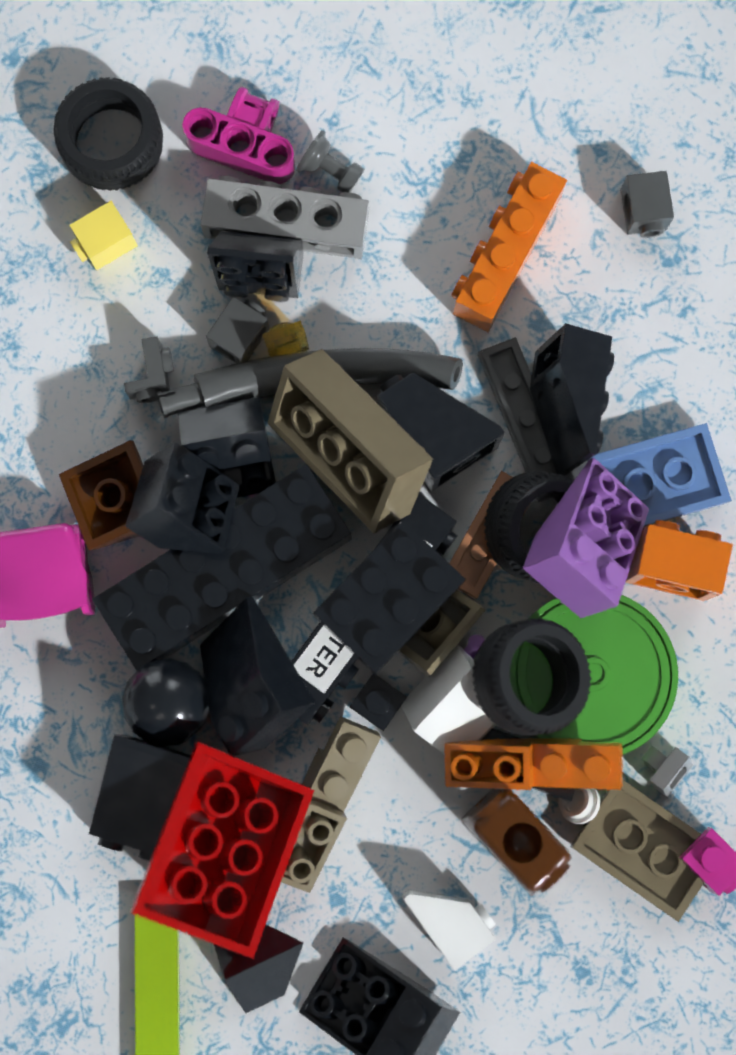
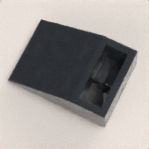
M221 231L209 245L207 251L218 289L223 290L224 294L236 298H246L249 293L264 295L265 299L274 302H287L289 298H298L304 253L302 240Z
M566 323L535 351L530 382V392L557 474L567 475L596 455L601 449L604 436L603 431L599 430L601 415L604 414L609 401V393L605 391L606 379L614 364V353L610 352L613 336Z
M344 937L341 939L299 1010L300 1014L355 1055H436L460 1014L457 1009L422 985Z

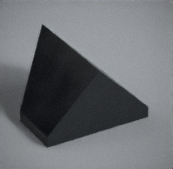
M266 924L254 958L214 944L224 980L245 1013L285 995L304 942Z

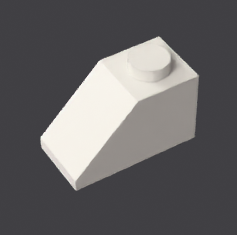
M408 890L402 895L403 900L454 971L496 940L490 931L496 923L481 903L474 908L468 899Z

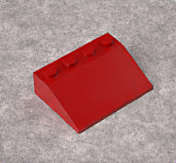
M196 742L130 913L254 958L315 790Z

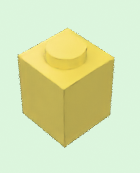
M112 201L107 202L69 225L76 236L75 239L69 242L82 263L90 259L96 271L137 247L131 231Z

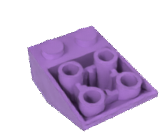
M591 458L536 533L523 569L580 618L616 607L619 604L649 508L595 458Z

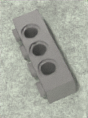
M221 176L219 180L210 178L207 180L200 225L204 238L215 239L223 231L302 240L303 251L362 259L369 214V200H364L360 195L350 192H341L338 196L322 194L319 189L313 187H300L298 190L283 189L280 184L262 181L258 185L243 183L242 180L236 177ZM243 204H252L257 207L256 211L249 216H241L236 213L237 209ZM284 209L293 210L297 214L294 219L287 222L276 218L278 212ZM325 214L332 215L337 220L330 227L319 226L315 221L319 216Z

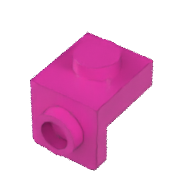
M708 827L679 858L705 883L704 886L711 893L718 896L723 892L729 894L736 889V852L713 828Z

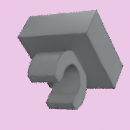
M651 746L641 758L644 761V765L655 772L650 779L652 786L666 798L670 796L693 766L690 757L677 747L666 757L655 747Z

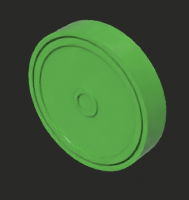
M621 595L618 606L584 618L578 617L557 598L544 604L528 618L550 620L572 632L573 637H576L578 642L582 644V649L585 650V655L588 657L587 662L590 663L589 669L591 670L590 694L588 695V701L585 702V707L578 717L559 731L533 735L535 738L582 739V742L622 743V755L645 744L657 733L668 718L676 698L678 664L672 642L663 626L653 614L636 601ZM524 641L517 648L511 660L510 681L517 699L524 707L534 713L542 710L548 702L552 692L553 676L545 655L536 646Z

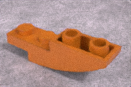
M522 738L447 742L444 744L445 787L531 790L533 787L621 790L623 787L622 743L582 742V739Z

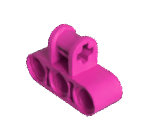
M241 86L234 96L227 115L199 107L189 111L183 119L182 126L187 145L191 152L197 156L263 181L277 184L286 183L295 172L294 151L291 143L284 137L271 133L279 110V100L272 98L270 101L249 94L248 89ZM202 127L212 130L206 137L199 138L193 135L197 129ZM237 141H244L249 144L244 151L236 152L230 149L231 145ZM273 155H282L286 158V161L279 166H272L267 163V160Z

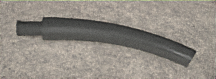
M378 348L324 350L357 384H384L396 375L400 374L402 378H405L411 373H415L438 388L454 390L460 380L463 368L461 358L420 351ZM318 350L264 357L194 374L195 383L156 393L163 418L165 419L168 416L178 414V412L199 407L203 408L256 397L263 398L276 395L284 365Z

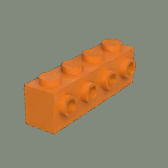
M533 162L530 163L525 174L519 171L516 173L507 191L508 194L512 195L510 202L506 208L500 205L497 208L489 224V228L494 230L487 243L480 240L470 259V262L475 264L470 276L461 275L452 292L451 297L457 299L453 315L486 332L490 331L563 194L567 179Z

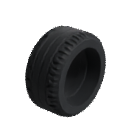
M101 77L98 80L96 78L91 81L88 80L85 84L81 83L78 87H75L74 91L71 90L65 96V100H62L54 119V140L66 167L82 183L101 190H123L143 181V178H146L157 165L163 148L162 126L154 104L140 88L128 81L124 82L122 79ZM122 110L134 115L141 121L142 130L137 143L128 153L119 158L96 160L82 154L77 148V138L82 126L90 117L101 111Z
M531 471L509 479L499 488L500 490L495 492V495L491 498L492 502H489V507L486 510L487 516H485L484 533L485 540L487 541L486 545L492 554V558L504 571L515 577L539 583L523 569L527 555L520 541L521 519L528 505L544 493L548 492L559 503L574 482L573 479L561 474Z
M539 618L509 623L493 631L478 649L479 652H477L474 660L475 666L472 669V677L474 678L472 683L474 685V692L477 694L475 697L479 701L478 704L482 706V711L495 725L501 727V729L517 735L553 733L571 724L585 707V702L588 701V695L590 694L589 688H591L590 663L587 662L588 657L585 655V650L582 649V644L578 642L576 637H573L572 632L562 625ZM524 641L536 646L545 655L553 676L550 698L538 713L528 710L521 704L512 689L510 681L511 660L517 648Z

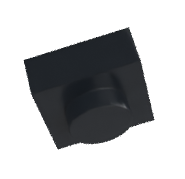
M372 674L349 708L384 731L407 696L377 675Z

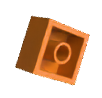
M656 520L654 525L648 524L643 528L625 583L700 601H706L723 594L733 547L732 543L721 541L722 535L711 531L697 530L696 535L679 531L680 525L669 521Z

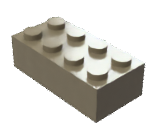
M323 349L284 365L267 422L268 425L374 534L408 516L413 509L433 458Z

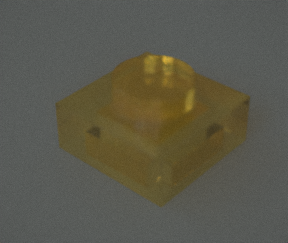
M301 320L295 323H279L273 326L269 332L262 334L269 357L309 350L307 336Z

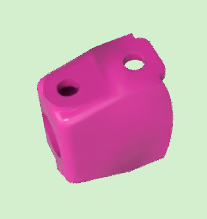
M60 523L0 532V628L6 627L7 620L43 619L61 615L80 607L83 614L87 616L95 615L96 605L92 600L95 597L93 579L88 564L86 543L78 524Z

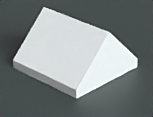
M458 644L430 677L427 675L401 705L413 731L443 754L445 743L482 740L495 726V723L482 711V706L478 704L479 701L475 697L477 694L474 692V685L472 683L474 681L472 677V669L475 666L474 660Z

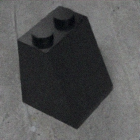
M411 373L405 378H402L400 374L392 377L380 387L382 393L377 395V404L390 417L395 419L397 424L433 458L424 480V484L430 492L498 449L505 434L500 425L415 373Z
M114 735L89 831L90 835L99 837L98 845L115 851H122L125 845L140 850L138 857L150 862L191 755L168 747L150 744L133 736Z

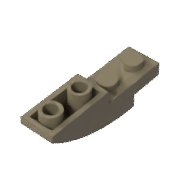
M340 716L324 750L318 748L302 785L315 791L282 878V883L308 893L311 892L347 820L344 811L381 738L377 731Z

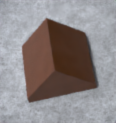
M129 440L58 474L89 551L139 537L138 534L125 527L143 468L142 460L133 440Z

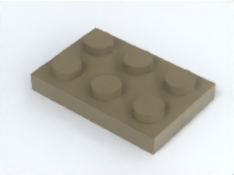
M624 780L621 790L608 789L600 800V808L594 819L584 824L570 845L575 851L677 922L680 921L704 884L679 858L701 833Z

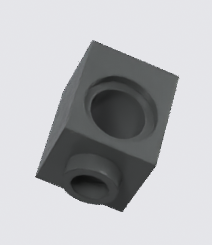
M667 170L627 175L620 189L627 235L640 234L642 238H651L663 234L664 230L668 229L674 219Z
M233 296L206 335L209 346L234 363L248 361L270 330L268 319L265 317L266 311L249 299H246L243 303Z

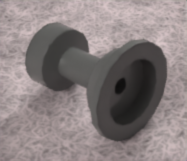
M321 130L305 152L296 171L299 173L302 170L314 172L320 167L339 180L337 187L339 191L350 192L365 169L356 162L347 167L328 154L330 143L325 137L326 132Z

